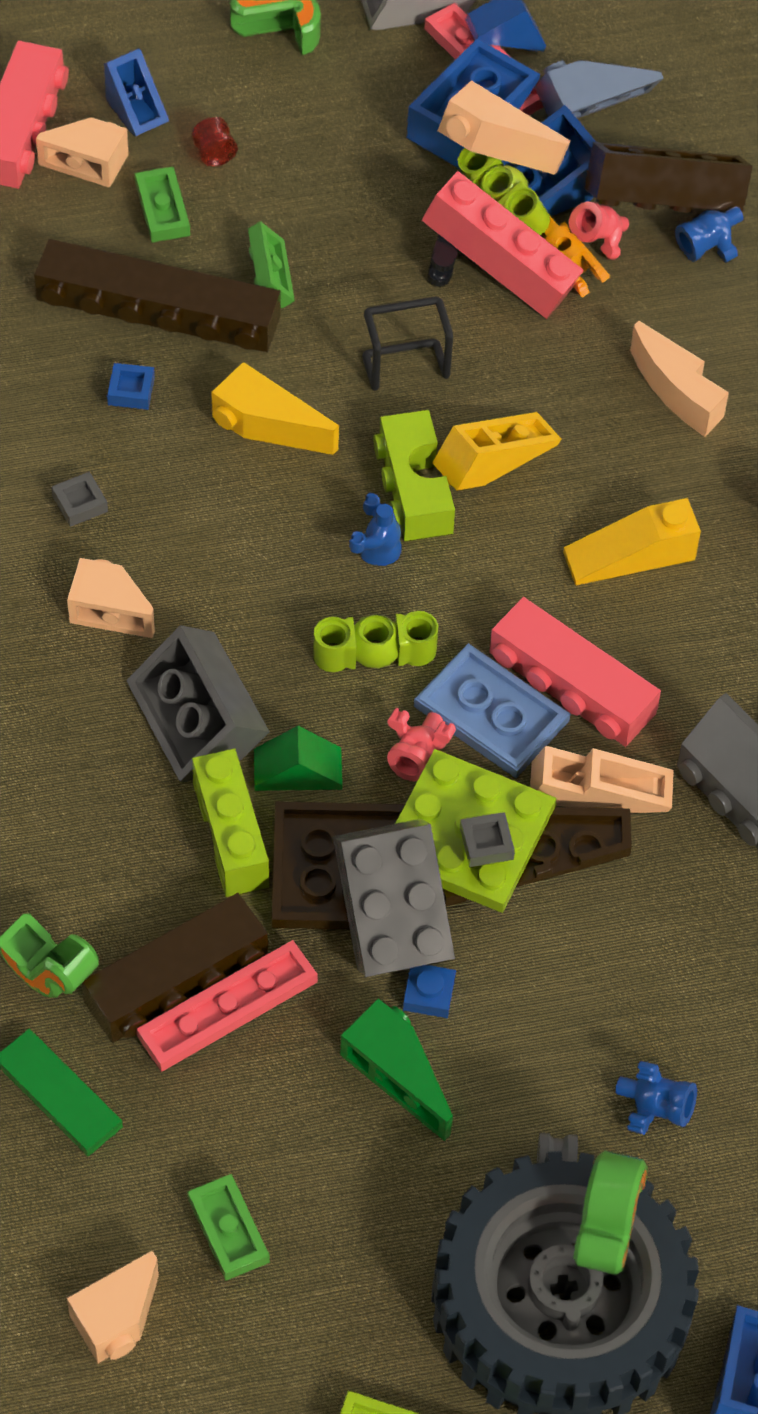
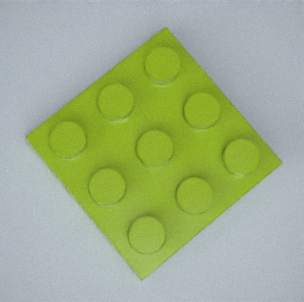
M434 749L396 823L423 819L430 823L442 888L503 913L554 811L557 798ZM505 812L515 850L514 860L469 867L460 831V820Z

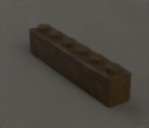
M53 239L48 240L34 274L37 301L46 302L52 306H64L82 310L92 315L99 314L113 317L128 323H139L157 327L167 332H179L197 336L207 341L228 343L247 350L254 349L268 353L281 317V290Z

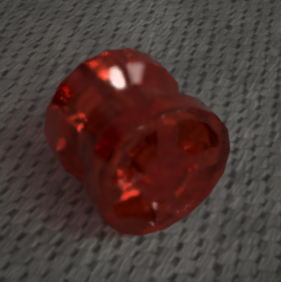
M210 117L202 120L193 128L191 133L192 141L199 149V156L205 165L218 167L228 163L236 156L238 145L232 135H230V128L223 118Z

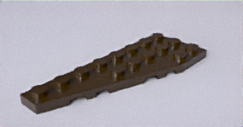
M275 801L272 928L350 929L333 836L395 824L405 804ZM555 807L516 887L630 856L632 849L630 809ZM443 889L446 907L469 901L467 898Z

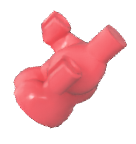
M590 201L579 204L572 211L569 218L571 232L582 242H594L598 238L604 239V244L600 250L606 255L607 259L614 260L620 256L621 251L618 244L622 237V232L626 231L629 227L628 218L619 216L610 206Z
M396 708L388 719V725L396 731L401 740L390 749L387 761L396 775L402 779L415 782L418 781L433 750H442L450 742L456 727L453 723L446 725L443 718L434 712L428 713L422 725L409 726L407 721L410 716L407 710L400 712L399 708Z

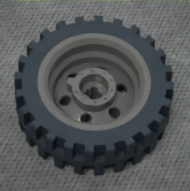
M549 1151L546 1154L545 1162L532 1164L529 1155L519 1157L514 1160L512 1172L504 1175L501 1169L496 1167L486 1173L484 1187L481 1191L471 1186L462 1195L460 1211H451L445 1224L444 1237L439 1242L432 1285L431 1302L435 1303L433 1322L436 1334L444 1333L443 1352L449 1363L460 1360L463 1365L461 1380L470 1389H473L478 1383L488 1389L486 1399L488 1404L499 1410L502 1403L506 1401L518 1407L517 1414H601L602 1411L610 1408L614 1414H626L630 1412L635 1397L639 1395L643 1401H646L656 1392L660 1378L662 1376L664 1378L669 1377L676 1365L680 1351L683 1350L697 1305L699 1289L694 1288L699 1273L697 1257H688L692 1238L687 1227L676 1230L673 1226L677 1210L668 1199L659 1205L651 1197L654 1185L647 1179L645 1187L639 1193L625 1265L622 1272L617 1275L577 1266L573 1258L575 1245L572 1244L576 1242L581 1228L584 1201L595 1155L580 1152L579 1161L572 1162L562 1161L561 1151ZM531 1247L541 1250V1253L535 1260L527 1259L523 1252ZM612 1277L620 1285V1289L614 1292L604 1287V1284ZM556 1293H563V1294H564V1300H568V1299H569V1301L560 1300V1299H559V1294H557V1295H554V1294H556ZM506 1294H509L522 1301L518 1303H512L507 1299ZM548 1324L554 1326L555 1337L549 1341L542 1340L538 1334L547 1329ZM587 1327L603 1332L599 1335H594L588 1331Z

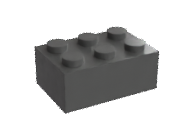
M416 819L333 836L357 970L365 977L455 959L431 824L423 819Z

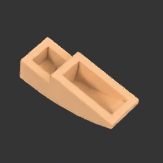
M638 321L633 328L630 351L640 372L651 389L684 423L706 437L723 419L729 392L702 376L705 361L641 321Z
M545 746L532 761L530 787L556 797V806L630 809V813L669 812L672 808L674 770L594 748L587 756H582Z

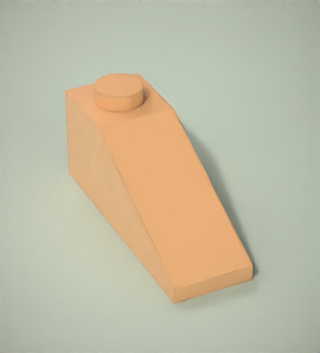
M470 81L449 100L438 128V132L471 152L554 175L558 172L570 144V140L473 81Z

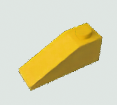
M244 362L211 392L212 417L222 428L226 430L231 429L243 438L331 455L338 451V424Z
M538 412L455 425L452 427L432 463L443 476L447 477L448 484L453 486L456 491L489 484L558 446L562 439Z
M688 498L647 506L565 546L563 553L576 586L694 561L696 559L701 530Z

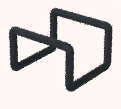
M434 296L374 306L364 311V318L373 348L365 350L362 358L372 390L376 391L379 389L381 355L432 346L442 377L445 379L450 377L453 331L444 302L440 297ZM436 305L445 333L444 353L441 343L437 339H426L381 347L372 315Z

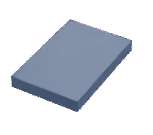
M469 643L414 699V707L426 716L430 712L439 714L446 725L453 723L456 727L454 733L456 737L514 778H517L539 752L565 727L570 719L569 712Z

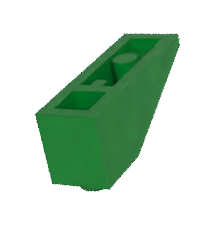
M378 998L341 1035L340 1056L443 1141H446L451 1135L453 1115L414 1027L411 1025L408 1016L401 1009L395 1006L389 1007Z

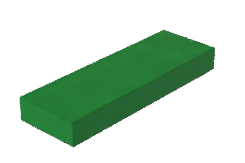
M30 1028L0 1052V1069L87 1157L123 1128V1121Z

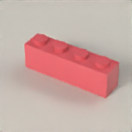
M17 41L0 82V185L19 189L24 175H30L32 172L36 138L39 133L46 131L45 123L47 118H52L56 111L57 93L59 89H65L69 71L68 67L63 65L62 49Z
M459 171L436 194L421 220L546 319L568 295L584 271Z
M525 597L492 629L489 653L493 655L500 665L505 668H512L524 676L533 688L550 694L560 701L569 713L576 716L580 715L593 724L604 737L611 740L615 739L626 747L657 714L661 694L660 689Z

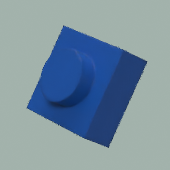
M114 363L107 394L108 405L149 410L155 379L154 367Z
M431 965L410 968L403 1011L448 1018L456 970Z

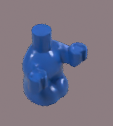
M737 206L724 213L715 210L703 211L699 216L693 218L691 222L683 223L676 227V241L680 249L692 262L697 261L707 250L716 246L718 249L717 253L726 263L738 256V251L731 241V227L744 220L743 213Z
M369 493L366 495V500H364L363 509L365 514L372 515L374 518L367 525L365 534L360 531L352 533L349 547L351 552L360 553L361 559L376 566H386L394 563L400 557L402 551L400 541L401 528L396 521L393 508L388 504H380L379 497L374 493Z
M640 1061L638 1064V1069H640L639 1073L636 1074V1078L639 1079L638 1081L622 1076L618 1079L616 1094L634 1099L637 1107V1113L629 1115L630 1125L627 1126L628 1131L645 1135L654 1117L667 1119L680 1127H685L690 1121L697 1099V1086L695 1083L687 1081L678 1082L662 1077L658 1065L645 1061Z

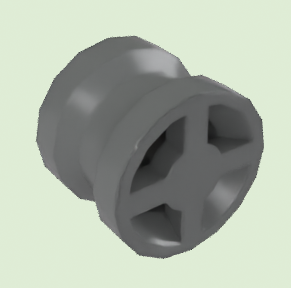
M540 1132L538 1137L537 1164L545 1162L546 1154L549 1151H561L562 1161L577 1162L578 1136L576 1134H567L564 1138H553L549 1133Z

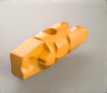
M550 217L549 227L541 234L542 237L584 270L582 274L589 268L600 282L603 283L609 279V273L577 236L571 232L569 225L564 221L558 226ZM579 277L573 287L583 298L590 292L586 282L582 277Z

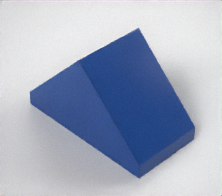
M491 0L468 13L465 19L474 40L479 39L488 45L543 52L545 50L546 44L523 0Z
M140 48L104 63L106 101L133 136L142 134L169 121Z

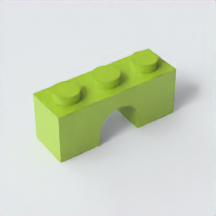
M429 410L380 417V434H374L373 436L374 449L377 459L384 458L386 467L382 468L383 486L385 492H392L394 501H390V506L393 508L396 521L401 527L404 541L453 534L455 507L447 477L425 478L415 473L421 469L435 467L432 462L437 455L438 442Z
M236 749L192 758L193 786L203 821H208L210 826L215 862L225 897L233 896L236 893L243 894L268 888L269 860Z

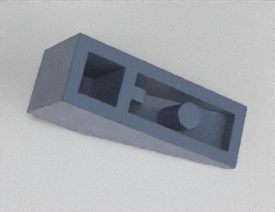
M584 60L566 65L565 61H559L543 70L545 75L537 82L535 89L548 117L566 105L578 119L648 93L664 78L660 71Z

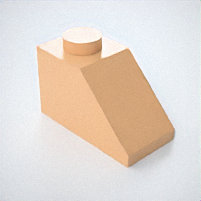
M92 117L41 132L36 138L38 165L109 188L128 157L127 128Z
M80 558L67 599L69 622L153 638L155 632L153 607L123 566L113 564L104 559L90 560Z
M153 1251L67 1298L69 1316L97 1363L107 1358L116 1360L125 1356L135 1347V1342L141 1339L159 1277L157 1258Z

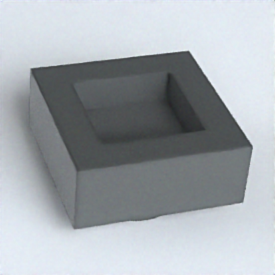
M90 471L52 486V496L70 527L108 512L107 500Z
M505 812L460 820V831L469 867L514 860L515 850Z

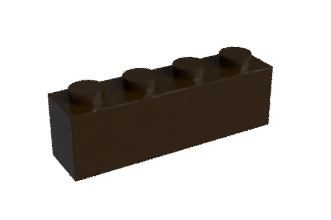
M593 142L584 188L596 198L597 203L606 206H619L620 201L633 202L635 207L648 210L656 209L657 205H669L670 209L683 213H691L693 208H703L724 213L737 206L744 212L753 166L738 155Z
M236 893L86 978L82 982L84 1003L112 1044L123 1037H134L137 1035V1028L267 955L268 933L240 894Z

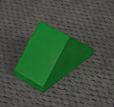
M296 726L254 748V791L342 790L341 747L300 726Z

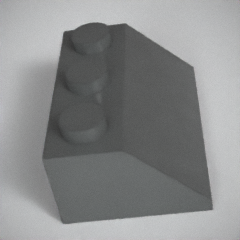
M180 625L126 680L180 782L193 780L192 758L235 748L238 759L242 760L270 732L215 632Z
M725 693L718 698L682 742L677 767L684 780L690 785H696L708 797L711 807L719 815H725L737 827L741 838L748 845L755 846L758 849V724Z

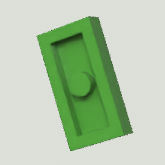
M174 167L135 173V183L151 242L190 236V224Z
M260 221L248 228L251 245L249 247V254L253 260L256 275L254 284L281 290V308H284L295 301L285 242L283 238Z
M232 1174L188 1191L189 1203L225 1281L270 1263V1255Z

